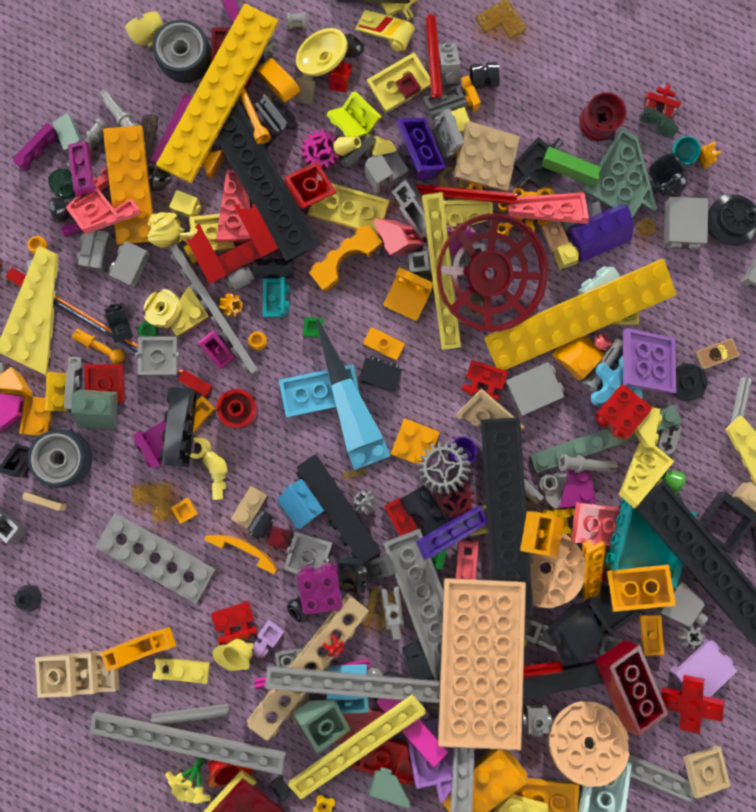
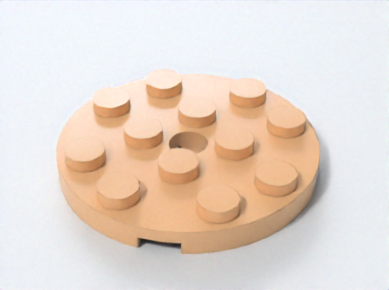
M562 532L558 558L529 553L533 606L540 608L560 606L571 601L583 586L584 556L579 546L575 542H571V537ZM546 562L551 565L552 569L549 573H543L540 570L542 563Z
M581 701L568 705L556 715L549 731V749L557 768L572 782L588 787L606 785L614 781L623 772L628 762L629 738L620 718L608 707L596 702ZM589 737L593 740L594 745L592 749L585 748V738Z

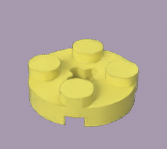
M163 289V292L152 293L144 304V310L146 311L145 319L155 327L169 328L178 317L183 305L173 292ZM161 306H162V307L165 306V308H164L163 311L160 310V307H161Z

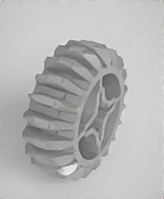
M441 441L438 442V448L431 444L432 451L426 448L424 451L427 453V456L420 455L424 462H418V466L423 467V469L418 470V473L425 474L420 480L422 482L427 480L424 486L428 488L432 485V492H435L438 488V493L442 494L445 488L446 493L450 494L451 487L455 492L458 491L455 485L459 484L463 487L464 484L461 482V479L466 481L469 479L464 473L471 472L470 469L465 468L471 465L470 461H464L468 458V455H461L464 450L463 448L456 450L457 444L455 443L450 448L449 441L445 442L444 447ZM445 453L455 455L459 462L447 461ZM438 455V462L429 467L432 459ZM443 461L447 466H449L447 471H445V474L440 469V466L443 464ZM459 468L457 476L452 481H449L451 472ZM430 473L441 474L444 483L434 481Z

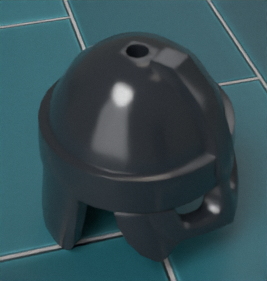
M666 154L654 161L648 168V174L655 182V184L652 183L651 185L660 194L671 197L681 196L687 186L688 172L676 154Z

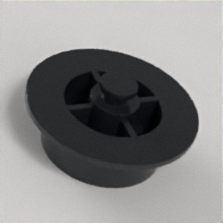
M737 194L720 197L711 205L708 211V228L711 234L719 242L729 246H739L749 242L756 235V205L750 199Z

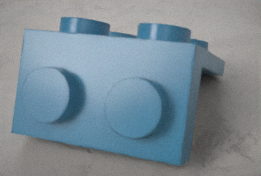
M302 479L288 486L284 490L285 492L277 498L278 503L297 529H301L324 511Z

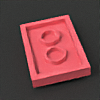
M576 502L571 542L584 543L589 540L595 545L603 542L606 546H611V536L615 532L616 518L620 514L621 507Z

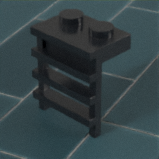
M264 94L260 102L255 103L254 110L255 112L259 110L276 131L272 135L268 130L270 139L263 144L265 149H267L285 129L294 130L299 125L295 121V115L284 107L285 103L278 96ZM258 117L261 126H263L264 128L267 129V127L263 124V122H262V121L260 120V118Z

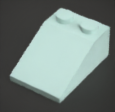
M627 762L623 772L614 781L606 785L596 787L582 786L578 812H625L632 763Z

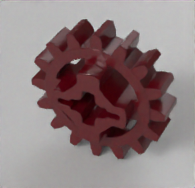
M471 485L461 487L465 492H455L451 487L450 494H446L444 497H441L439 493L433 494L434 497H437L435 502L439 505L440 510H443L442 514L444 516L448 513L449 518L452 519L453 515L456 514V517H459L460 513H466V509H472L469 504L470 502H475L474 499H471V496L475 493L469 492ZM452 492H454V495H458L459 497L458 499H456L455 504L453 501H449V497L452 496ZM463 499H466L465 505L460 509V503ZM448 503L451 505L453 511L446 509L443 504Z

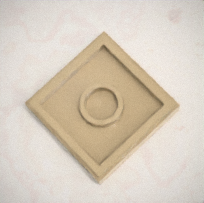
M713 746L683 757L694 798L698 799L731 787L720 746Z

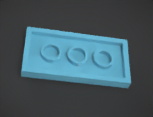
M354 364L344 366L359 392ZM328 370L279 380L286 418L337 407Z

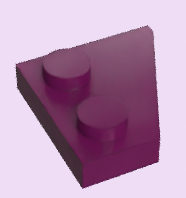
M568 470L558 509L575 508L576 502L596 504L590 471L583 470L578 473L574 470Z

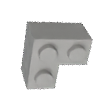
M398 152L395 154L390 153L384 158L382 154L377 157L372 156L365 163V177L376 195L409 177V170Z

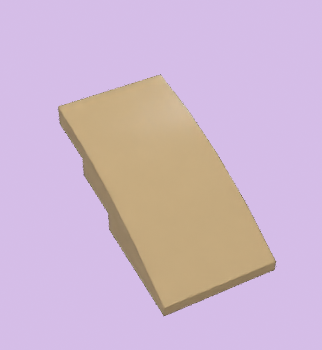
M102 651L36 657L37 697H72L81 694L120 690L118 668L110 671L106 670L101 655Z

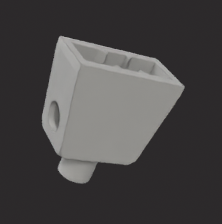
M679 581L677 589L673 588L676 606L658 607L656 611L689 627L693 622L703 626L708 620V616L701 612L705 605L704 602L683 582Z

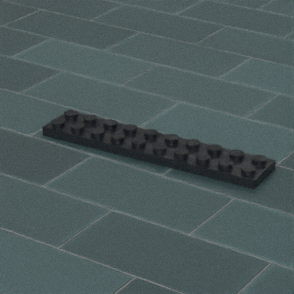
M237 100L216 140L251 202L256 205L286 263L319 246L320 243L263 144L256 142L253 136L254 128Z
M520 417L481 420L491 580L525 582V616H534L529 552L520 551L527 514Z
M659 479L634 509L756 649V587L667 483Z

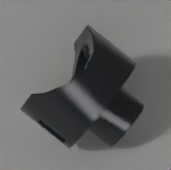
M156 165L148 166V175H153V178H149L150 190L163 191L170 184V174Z

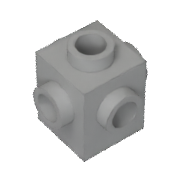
M525 704L522 726L532 736H543V733H549V727L552 726L551 715L548 714V708L545 704Z

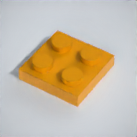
M404 418L391 455L418 465V462H424L420 455L427 456V453L424 451L426 448L432 451L430 445L434 444L435 446L440 432Z

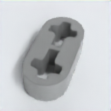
M680 423L673 425L676 431H672L670 436L669 428L662 429L660 432L657 447L666 455L672 454L676 449L681 433ZM667 439H669L668 445L671 448L664 451L662 443H666Z

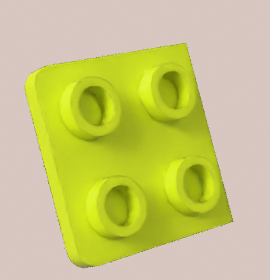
M356 91L350 94L343 107L330 110L327 113L331 123L338 126L346 137L358 136L359 138L369 135L382 117Z

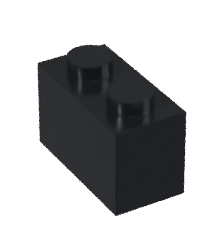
M371 356L370 359L365 358L358 380L359 382L395 393L402 369L399 368L398 364L392 362L385 364L381 362V359Z

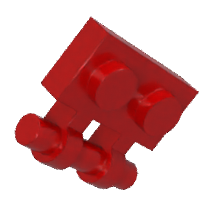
M471 360L465 378L471 380L472 383L470 386L463 383L461 391L467 392V395L473 397L480 390L476 388L477 384L480 383L488 386L485 392L498 402L499 395L493 394L494 388L502 390L508 372Z
M249 601L211 613L216 632L224 630L225 636L218 637L220 645L228 644L235 639L251 638V635L258 633L256 626L249 628L247 623L254 620ZM241 625V631L232 633L231 627Z

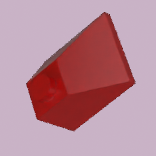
M318 162L284 177L285 184L297 205L302 209L336 194V190Z

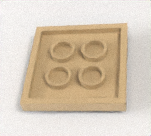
M467 121L463 131L464 144L459 149L453 178L501 192H508L520 136Z

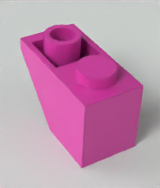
M0 393V433H3L22 418L25 397Z

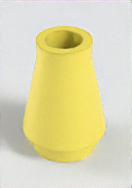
M358 136L339 137L334 142V150L341 156H346L361 146V140Z

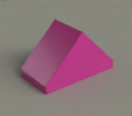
M214 331L198 342L220 369L235 359V356Z

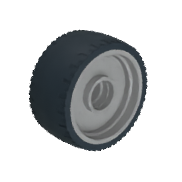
M176 19L167 22L156 32L153 40L154 56L158 66L168 78L176 82L188 83L198 80L206 74L211 64V48L206 35L198 25L188 20Z
M63 429L51 430L39 435L30 446L27 456L29 469L34 478L44 485L55 488H64L77 484L86 477L92 464V452L86 440L75 432ZM62 454L65 456L63 464L59 460Z

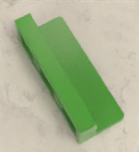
M548 147L541 167L592 187L598 182L600 178L599 173L602 168L551 147Z

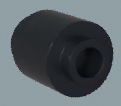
M260 509L259 513L256 512L247 528L250 531L249 535L258 540L260 537L264 538L273 523L274 516Z

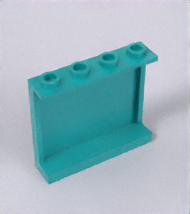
M622 498L620 514L616 518L615 532L611 536V547L605 558V567L617 571L669 565L672 586L677 589L683 564L639 513ZM691 511V513L696 517L697 513Z

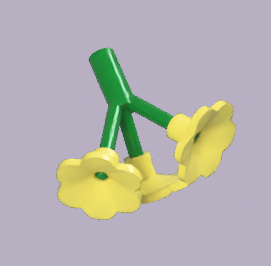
M198 757L195 764L184 773L181 772L174 776L169 771L165 774L172 787V794L179 801L202 803L211 800V795L203 794V786H201V768L206 758ZM191 773L189 779L182 783L185 777ZM197 773V787L193 789L191 787L192 781Z

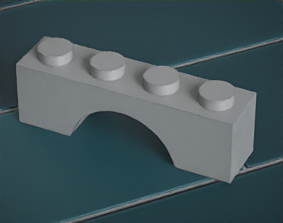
M484 244L472 245L478 253L485 250ZM466 250L460 258L458 267L468 268L472 258ZM428 251L408 253L409 272L418 276L432 275ZM450 255L451 267H452V264H453V260H454V258H455V255Z

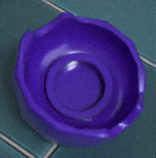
M466 436L455 438L450 448L454 443L457 444L456 450L463 448L464 451L461 455H468V458L464 461H470V464H472L477 457V445L473 439ZM448 453L450 462H459L455 455Z

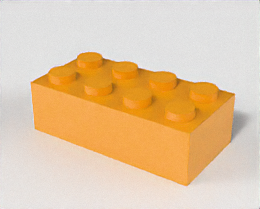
M490 749L474 761L472 812H489L527 783V772L508 749ZM452 789L443 803L449 812H451Z

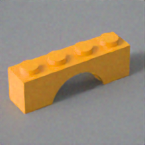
M369 224L358 228L355 232L356 235L351 239L346 238L340 244V248L336 251H330L324 261L321 263L317 262L311 267L310 275L325 293L340 282L339 266L347 256L363 254L371 257L384 246L382 240Z

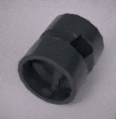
M487 62L485 66L482 63L470 65V80L475 89H482L484 85L488 88L499 87L500 73L498 62Z

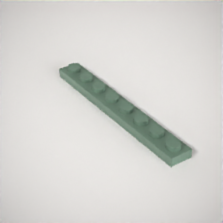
M675 405L660 410L662 420L660 426H657V431L682 423ZM606 428L529 456L535 472L539 473L558 466L561 454L585 457L636 439L637 436L633 432L625 441L622 439L618 440L611 434L612 431Z

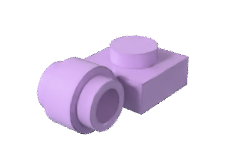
M269 619L257 635L262 641L256 640L253 644V655L263 659L269 651L267 644L273 648L285 630Z

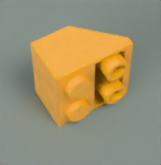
M527 511L520 551L558 558L565 519L549 514Z

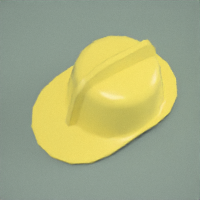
M235 639L227 645L214 648L213 657L221 667L229 671L246 670L250 667L249 661L253 656L252 648L254 645L252 643H245L241 639Z

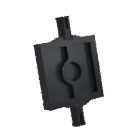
M538 137L514 162L513 167L522 175L515 185H519L518 188H522L528 181L538 189L543 188L557 173L541 167L548 147L557 150L564 143L563 140L560 141V138H557L550 145Z

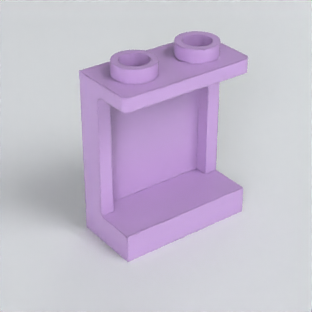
M703 638L701 641L703 645L679 667L674 665L670 671L682 684L684 675L704 678V696L711 697L737 670L732 666L734 662L727 655L723 656L719 652L720 647L713 640L708 641Z

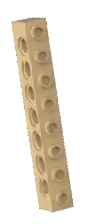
M347 593L342 599V608L334 610L288 668L305 669L308 663H314L315 665L311 670L326 671L333 657L328 656V650L324 654H318L319 648L323 647L324 642L328 646L334 644V640L330 638V635L335 630L339 631V636L337 637L339 642L351 639L358 624H362L366 620L369 610ZM345 615H352V618L349 622H343V618ZM271 689L248 718V727L268 741L270 737H274L278 733L280 724L291 716L294 706L303 701L305 692ZM282 696H289L287 702L282 703L279 701ZM270 712L277 713L272 719L266 717Z

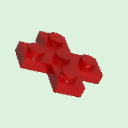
M684 675L682 691L663 687L661 689V697L666 709L680 713L679 730L700 734L702 718L723 722L725 700L704 696V678Z

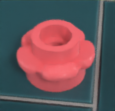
M601 333L595 336L594 344L599 350H608V347L612 345L606 334Z

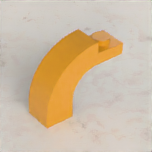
M167 627L102 651L101 655L106 670L110 671L145 656L175 647L176 643L171 628Z

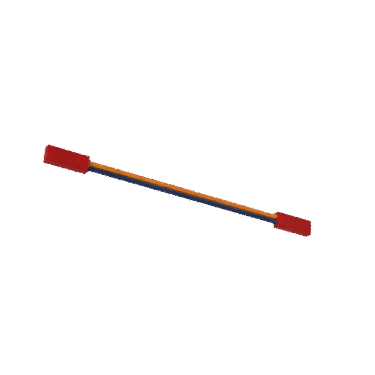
M11 267L5 278L22 287L26 275ZM55 296L54 304L113 338L109 327ZM129 339L119 341L124 346L138 352V344ZM178 369L177 380L195 389L200 394L208 396L213 386L186 370Z

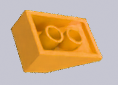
M669 565L607 571L613 612L676 606Z

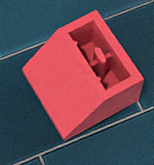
M376 219L374 221L377 226V233L382 237L385 243L384 247L390 255H408V253H412L425 245L424 239H420L409 224L386 219Z

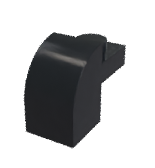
M420 640L402 647L412 678L435 680Z

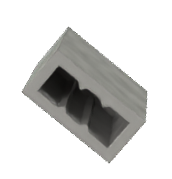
M669 197L664 205V246H670V249L689 247V250H699L707 244L708 199Z
M549 362L504 382L519 417L564 397V388L560 382H557L555 377L557 375L553 365L550 366Z

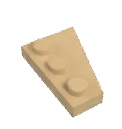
M480 389L455 415L459 419L463 418L470 421L471 424L477 427L478 425L481 426V420L515 418L483 389ZM520 423L522 431L524 429V425Z

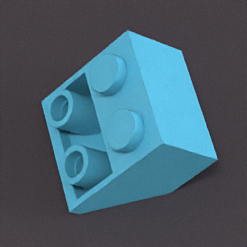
M367 665L329 666L327 671L367 674ZM327 694V700H335L342 714L369 712L370 697Z

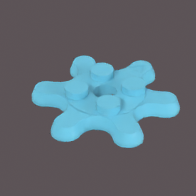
M623 355L619 359V366L616 370L610 369L604 363L596 366L595 372L602 379L603 387L600 391L594 392L591 395V401L594 405L600 406L606 403L617 388L623 385ZM626 386L640 398H643V389Z

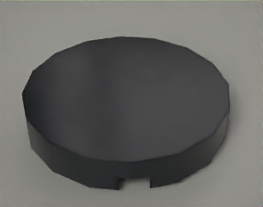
M691 363L677 366L676 393L673 395L682 401H693L700 398L708 385L705 372Z

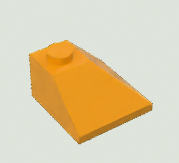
M584 335L559 346L551 355L580 381L599 363L605 353L599 350Z

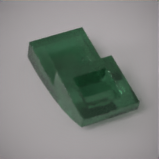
M647 106L639 118L640 121L655 125L654 133L673 138L679 129L666 115Z

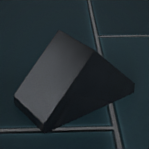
M15 444L0 464V473L26 478L29 469L27 456L30 448Z

